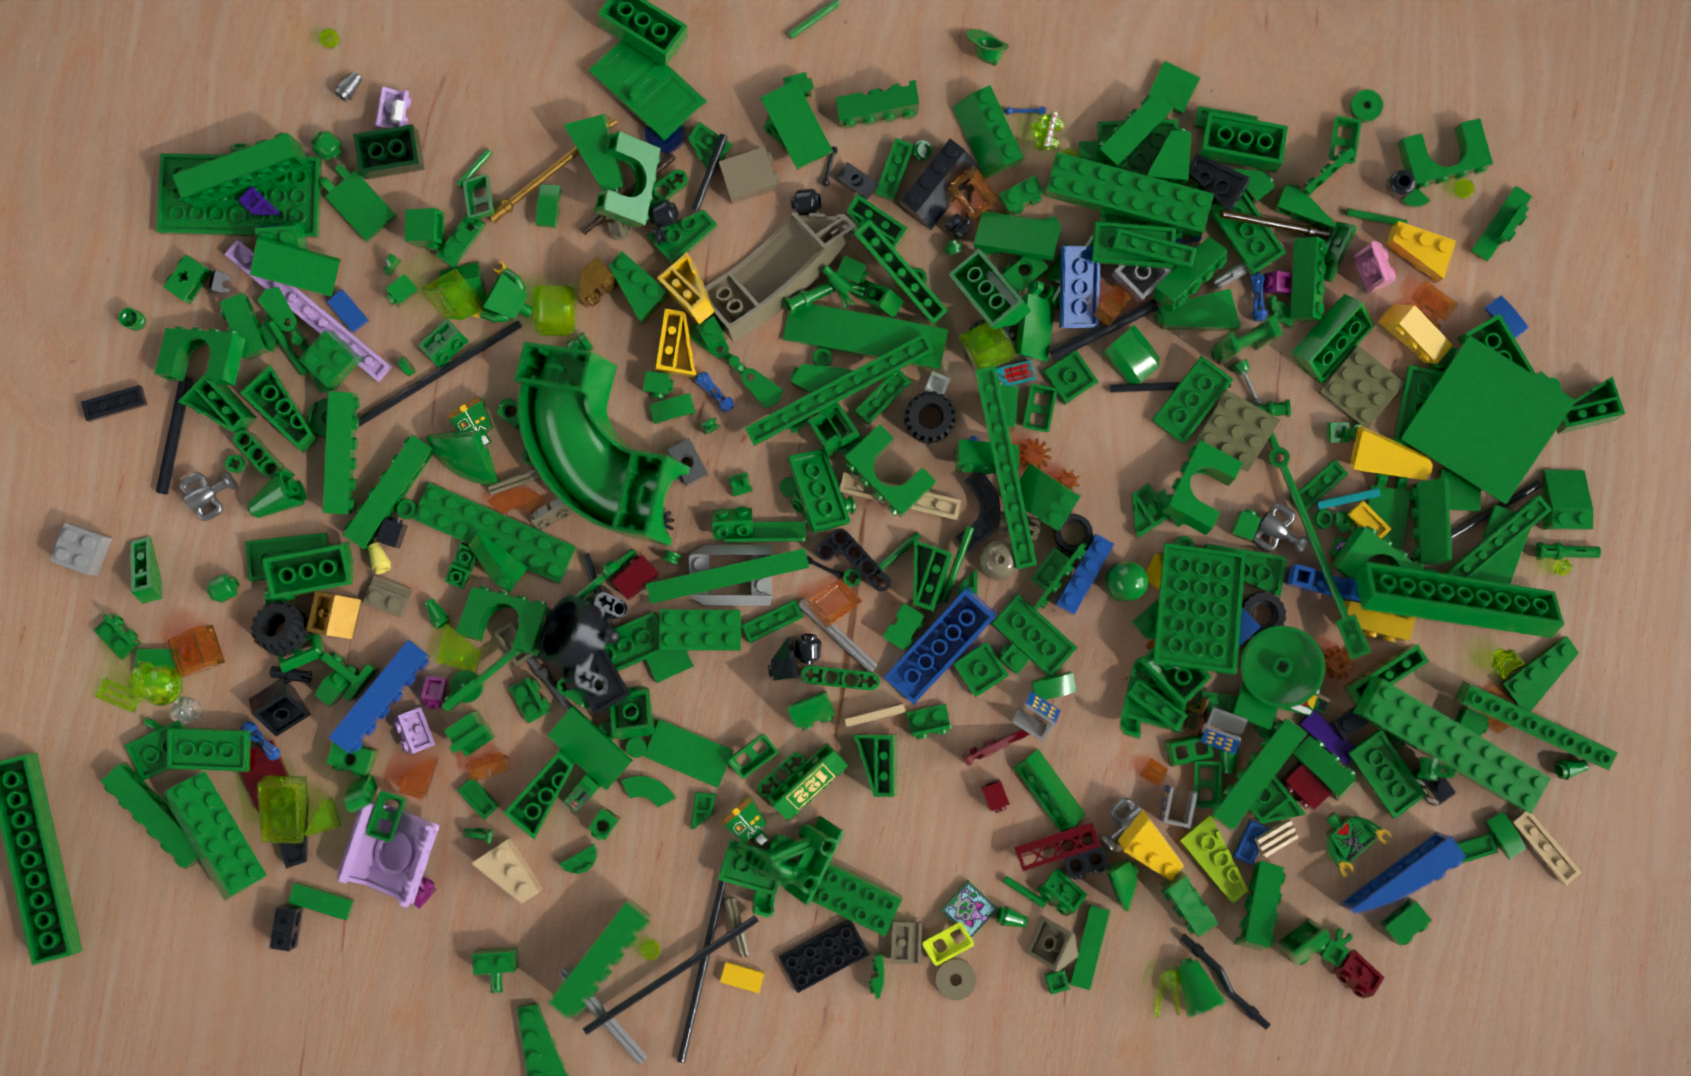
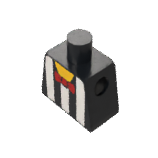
M1420 767L1412 772L1427 794L1425 797L1432 806L1442 804L1456 793L1446 778L1437 777V781L1419 779L1417 774L1420 773Z

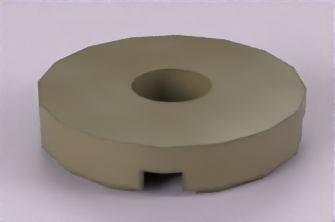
M951 958L938 967L936 985L939 992L945 998L962 1000L973 992L976 985V975L972 966L967 961ZM953 974L961 976L962 979L959 984H952L950 982V977Z

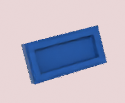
M343 289L327 301L353 333L369 321Z
M1249 819L1232 856L1253 865L1259 852L1254 838L1265 833L1269 828Z

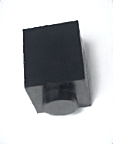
M392 516L390 520L384 518L376 542L400 549L408 526L402 524V519Z

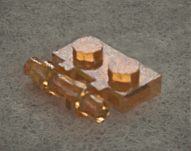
M1426 280L1421 283L1411 297L1418 302L1416 307L1420 311L1425 307L1432 312L1430 317L1425 313L1423 314L1438 330L1442 326L1436 322L1438 317L1443 321L1447 320L1458 305L1457 302Z

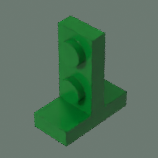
M335 651L333 653L325 652L320 658L352 683L342 696L347 701H354L379 669L374 664H367L359 674L360 670L352 664H346L342 661L344 658Z

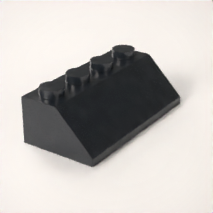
M950 138L901 199L900 207L929 230H932L979 171L980 167L964 148Z

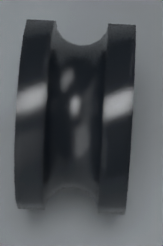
M661 225L659 229L654 227L653 231L657 244L661 245V242L668 243L664 226Z

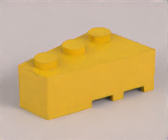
M1398 221L1391 227L1385 246L1404 260L1411 262L1416 266L1417 270L1423 271L1431 277L1433 282L1437 283L1445 277L1456 240Z
M666 308L664 310L655 365L656 372L691 378L696 376L685 312Z
M1144 809L1141 810L1118 839L1126 853L1170 881L1184 867L1176 852L1148 817Z

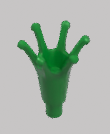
M828 265L822 268V271L828 277L827 279L837 290L844 310L847 309L846 304H848V300L851 305H854L853 300L848 294L849 291L855 295L863 296V292H859L856 289L864 291V287L847 281Z

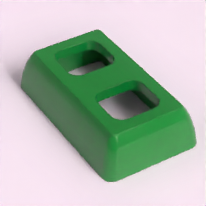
M1342 116L1335 117L1328 156L1330 161L1337 160L1334 155L1335 147L1341 146L1346 147L1347 151L1352 148L1356 152L1346 162L1347 164L1355 163L1362 124L1361 120ZM1339 127H1346L1351 130L1349 139L1338 137Z
M488 174L464 180L463 187L468 218L478 220L494 215ZM486 187V195L475 198V190ZM488 204L489 210L477 213L478 206Z
M1031 384L1023 422L1024 428L1049 432L1057 395L1056 388ZM1036 393L1048 396L1046 406L1034 403ZM1032 413L1044 415L1042 425L1031 424Z
M316 633L306 636L305 644L312 641V647L308 650L302 651V646L300 645L301 648L298 651L296 649L293 650L294 653L291 657L283 659L279 655L278 660L281 671L285 673L321 658L325 653L322 636Z
M1204 732L1200 733L1199 737L1189 735L1166 740L1165 748L1169 765L1175 767L1214 758L1213 746L1206 744L1208 749L1206 754L1197 755L1195 743L1202 740ZM1185 745L1188 757L1177 759L1175 747Z
M761 733L732 754L728 759V763L741 779H745L776 756L778 750L769 738ZM762 740L767 747L762 752L757 753L753 749V745ZM745 752L750 757V761L740 765L736 758Z
M1195 762L1194 792H1197L1196 808H1211L1217 800H1222L1221 762ZM1212 768L1213 778L1211 780H1202L1200 778V769ZM1201 788L1212 789L1211 800H1201L1199 798Z
M380 791L366 830V835L388 843L392 842L406 799ZM387 799L399 803L396 813L384 809ZM380 819L392 822L388 833L378 830L377 827Z

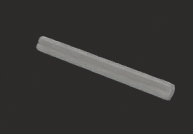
M803 598L800 601L799 607L869 672H872L877 667V664L807 598Z

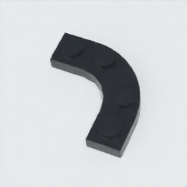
M975 472L964 480L979 503V515L977 520L971 525L974 531L966 553L992 534L1000 516L998 493L988 477L981 472ZM965 530L955 536L959 543H961Z

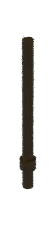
M672 153L659 162L655 175H658L676 160ZM636 182L621 195L631 197L635 191ZM595 213L591 220L580 230L586 235L594 227H599L604 223L606 216Z
M1221 210L1219 213L1220 218L1301 233L1306 237L1316 236L1328 239L1330 236V231L1318 229L1313 225L1303 226L1227 210Z

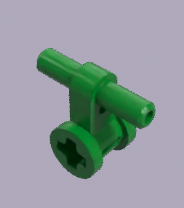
M1419 757V762H1421L1420 773L1417 774L1419 779L1437 781V777L1451 779L1458 773V769L1454 766L1439 764V759Z

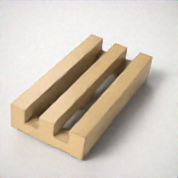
M1286 819L1254 838L1263 857H1268L1299 838L1295 833V828L1292 827L1293 823L1291 820ZM1287 828V830H1285L1284 832L1280 833L1279 835H1275V834H1277L1278 832L1282 831L1283 829ZM1272 837L1269 841H1267V842H1265L1264 844H1262L1263 841H1265V840H1267L1268 838Z

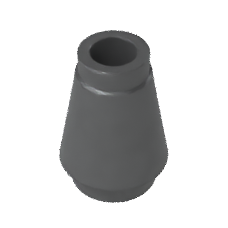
M352 72L335 86L334 93L344 102L352 100L363 79L356 72Z

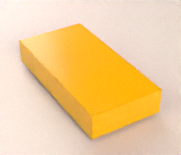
M1363 500L1347 513L1358 526H1370L1376 530V535L1381 539L1391 530Z
M726 961L720 982L759 993L765 972Z

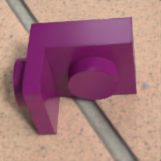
M1274 271L1264 274L1263 293L1275 292L1291 295L1292 273Z
M426 676L421 699L427 708H443L447 678Z
M422 876L413 903L418 909L437 890L434 887L435 883L428 877L424 878Z

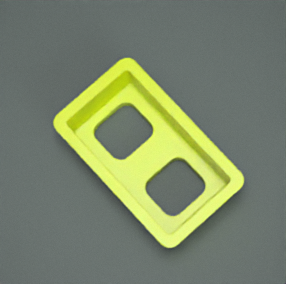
M958 922L925 940L922 945L934 965L937 966L973 947L974 941L963 923ZM960 929L965 936V940L959 943H955L950 935L951 932ZM943 939L948 949L938 952L933 942Z

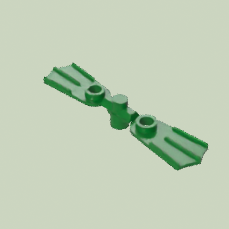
M280 287L265 289L258 302L283 331H290L292 343L298 345L301 351L305 353L309 345L306 342V338L295 328L297 325L296 317ZM288 318L291 320L290 326L285 324V320ZM308 370L319 393L334 391L335 388H327Z
M698 323L692 324L689 338L714 357L724 358L734 370L742 374V382L766 409L779 403L783 393L780 387L753 368L747 369L740 362L739 357L729 353V346L725 341L708 349L696 326ZM719 347L724 348V351L722 353L717 352V349ZM754 375V379L749 381L747 376Z

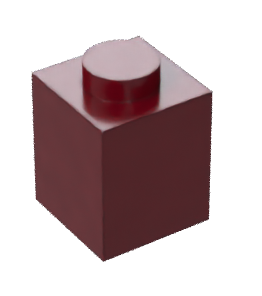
M1001 780L981 786L990 811L999 813L1007 809L1006 806L1010 805Z

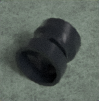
M956 213L944 225V228L948 232L951 231L954 234V238L959 241L968 233L972 226L968 222H964L962 217Z

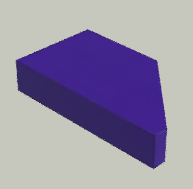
M253 186L238 199L254 216L280 214Z

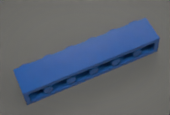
M408 640L328 738L350 754L357 752L364 744L362 740L366 735L370 736L376 730L377 726L375 724L379 719L383 720L389 714L390 709L388 708L392 703H397L402 698V691L405 687H410L417 678L415 675L418 671H423L430 662L428 660L430 656Z

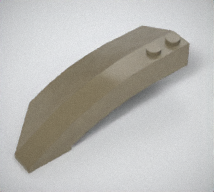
M790 212L791 215L761 246L731 270L705 286L714 309L712 315L734 343L785 308L784 298H791L799 294V291H804L823 272L822 268L825 265L829 266L853 235L851 230L856 226L845 214H837L836 217L826 216L823 213H809L808 216Z

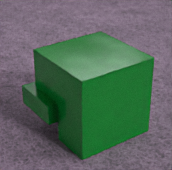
M436 208L405 209V242L418 248H427L434 252H439L444 245L445 213Z
M839 402L808 420L812 433L828 457L854 442L855 438L859 436L858 431Z
M479 711L469 713L444 730L452 742V745L449 746L452 753L462 751L465 757L496 738Z

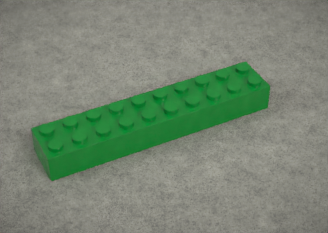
M1365 562L1355 576L1362 610L1552 638L1565 625L1555 591Z
M1371 678L1353 711L1356 715L1426 756L1439 759L1440 764L1456 767L1458 769L1457 774L1521 811L1533 813L1551 780L1547 775L1384 679Z
M38 753L0 761V829L31 965L33 966L72 956L83 951Z

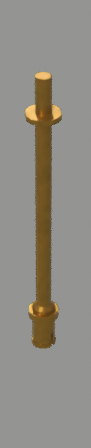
M614 117L608 120L610 129L618 124ZM575 146L510 199H502L501 203L494 208V215L489 216L496 224L507 213L511 214L515 204L579 155L580 152Z

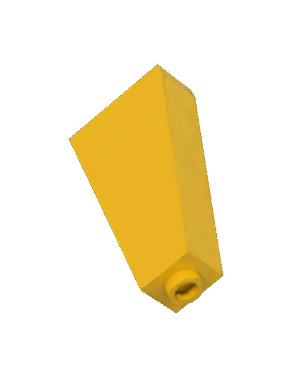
M1358 427L1350 460L1353 470L1427 480L1428 474L1432 472L1433 465L1426 455L1366 427Z

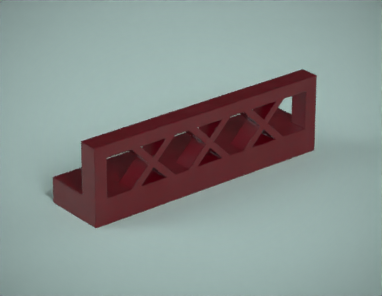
M1091 822L1014 847L1022 872L1098 848L1101 845ZM1092 835L1095 843L1085 845L1080 840ZM1075 843L1071 851L1067 852L1060 848L1063 844ZM1051 848L1056 850L1053 857L1047 858L1041 855L1042 851ZM1032 854L1036 856L1033 863L1024 864L1023 857Z

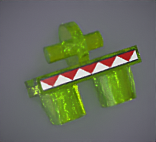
M1052 111L1051 114H1045L1044 118L1039 117L1038 123L1031 124L1030 129L1035 131L1034 138L1038 139L1037 150L1058 149L1060 139L1054 137L1053 132H1061L1065 121L1058 117L1057 112Z

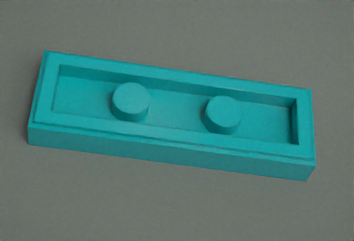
M1376 488L1318 501L1316 507L1317 510L1378 497L1381 496L1380 490Z

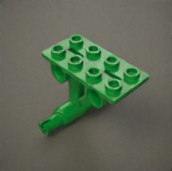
M819 816L815 825L807 823L800 828V840L767 854H764L756 847H749L745 842L740 841L736 844L740 849L735 847V852L743 857V861L767 880H774L778 885L785 886L784 889L803 904L809 905L842 839L844 831L826 818ZM800 854L797 862L793 860H788L785 863H781L787 859H790Z

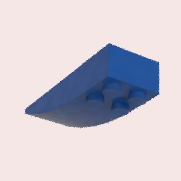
M967 586L884 678L914 705L990 624L997 613Z
M1436 832L1340 904L1350 912L1358 913L1392 903L1418 891L1434 880L1442 879L1446 875V871L1461 865V860L1466 856L1451 836Z

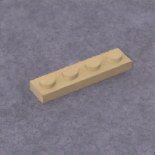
M1522 811L1510 821L1563 885L1567 886L1582 873L1533 814Z

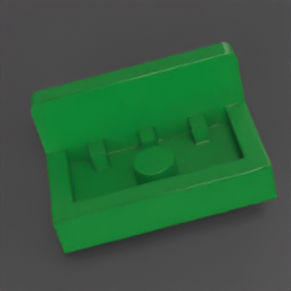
M738 507L737 509L719 508L712 510L711 523L714 540L754 536L752 508Z

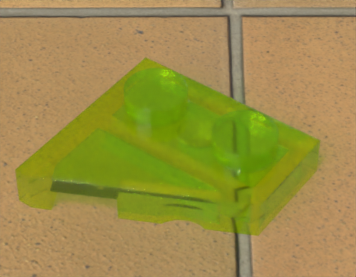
M445 625L436 663L477 672L482 652L466 638L457 634L452 626Z

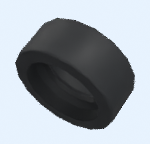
M1069 514L1060 530H1053L1057 546L1070 553L1076 552L1082 543L1088 546L1093 537V529L1089 520L1078 514ZM1071 521L1080 523L1085 530L1084 539L1077 545L1067 544L1061 536L1062 527Z

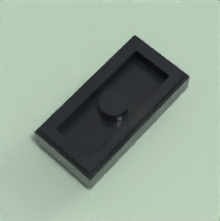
M849 162L846 163L835 177L837 181L866 200L879 186L877 181Z

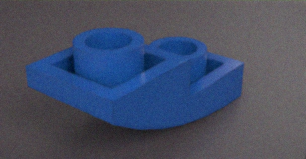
M1502 295L1485 307V311L1491 317L1501 314L1515 339L1528 330L1529 327Z

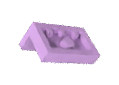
M421 707L394 718V728L397 733H400L402 737L401 746L404 752H408V755L436 745Z

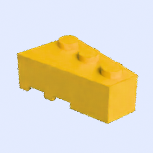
M688 252L657 277L668 294L698 324H701L714 312L697 267Z
M1392 304L1378 321L1380 325L1417 354L1418 358L1424 363L1438 364L1453 346L1415 305Z
M1344 601L1349 616L1356 614L1362 630L1365 631L1364 635L1373 638L1380 635L1384 637V641L1396 643V640L1410 641L1416 620L1415 617L1362 610L1360 603Z

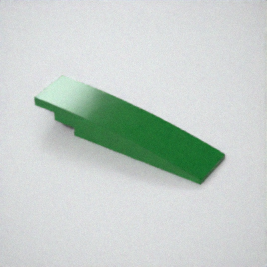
M811 304L808 308L803 307L796 310L793 315L788 312L782 340L876 359L925 333L934 352L910 365L940 370L948 330Z

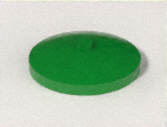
M1275 626L1259 632L1246 645L1241 658V674L1249 692L1260 702L1276 708H1292L1307 702L1317 693L1325 675V660L1319 645L1310 635L1294 627Z

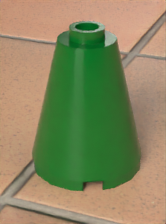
M282 469L248 501V512L252 516L262 518L300 507L307 500L306 490L300 480L296 482L293 478L295 476L293 472L288 469Z
M1192 957L1180 961L1181 966H1178L1188 1018L1213 1010L1215 1006L1220 1007L1227 1003L1197 959L1192 960Z

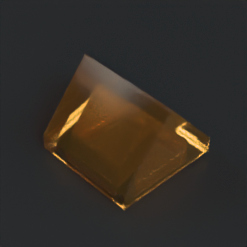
M1150 758L1140 775L1158 786L1165 779L1168 768Z

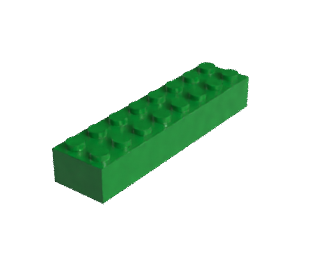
M1057 152L1044 196L1152 226L1176 228V232L1199 238L1204 233L1214 194Z

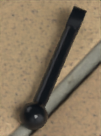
M835 146L831 147L833 153L830 155L825 179L822 180L823 186L829 185L828 179L834 156L838 152Z
M968 184L966 187L968 191L967 210L964 222L971 224V200L975 187L973 184Z
M807 557L809 565L813 564L829 573H832L836 575L838 579L843 578V572H837L816 561H813L811 557Z

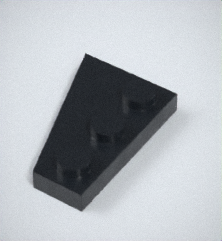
M1197 153L1189 165V176L1206 192L1213 193V199L1227 211H1233L1248 186L1250 177Z
M309 797L267 810L286 869L307 862Z

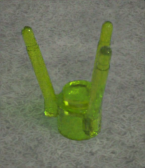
M1176 969L1162 971V976H1158L1159 989L1156 1018H1159L1164 984H1166V988H1172L1177 1015L1181 1014L1177 993L1178 986L1184 1000L1179 971Z

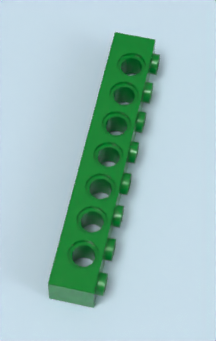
M1462 681L1454 697L1455 700L1608 771L1618 752L1465 681Z

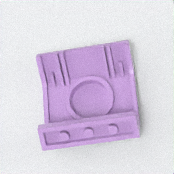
M372 801L371 805L358 811L337 873L338 882L347 883V881L369 886L396 898L400 906L408 907L409 903H414L439 825L403 810L392 842L388 843L367 836L366 830L376 801ZM387 804L384 806L386 811L392 813L397 811V807ZM380 819L377 828L388 833L392 822Z

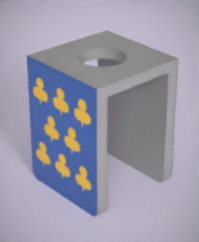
M1030 692L1025 706L1049 722L1045 725L1020 708L1017 709L1012 722L1038 740L1043 741L1056 724L1061 710L1035 693Z
M1213 707L1201 742L1236 754L1241 738L1212 728L1210 725L1241 736L1247 719Z
M1166 785L1159 820L1164 823L1190 828L1197 792L1192 790L1188 792L1183 821L1169 819L1168 815L1174 788Z

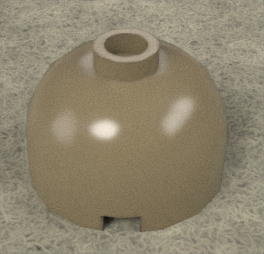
M1002 540L992 541L981 550L978 559L983 574L988 578L997 581L1005 580L1016 572L1015 558L1010 543Z

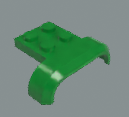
M1144 656L1136 659L1130 672L1126 693L1134 682L1140 679L1172 703L1157 684L1150 683L1151 676L1139 661ZM1125 696L1119 724L1123 735L1140 739L1142 732L1140 730L1141 723L1172 731ZM1187 702L1181 708H1179L1184 713ZM1182 724L1176 732H1181Z
M775 834L768 850L760 847L756 848L767 854L793 843L794 840L787 836ZM729 839L717 879L755 890L752 899V913L769 918L775 913L774 900L779 885L774 880H767L743 861V857L735 852V847L740 849L736 845L739 841Z

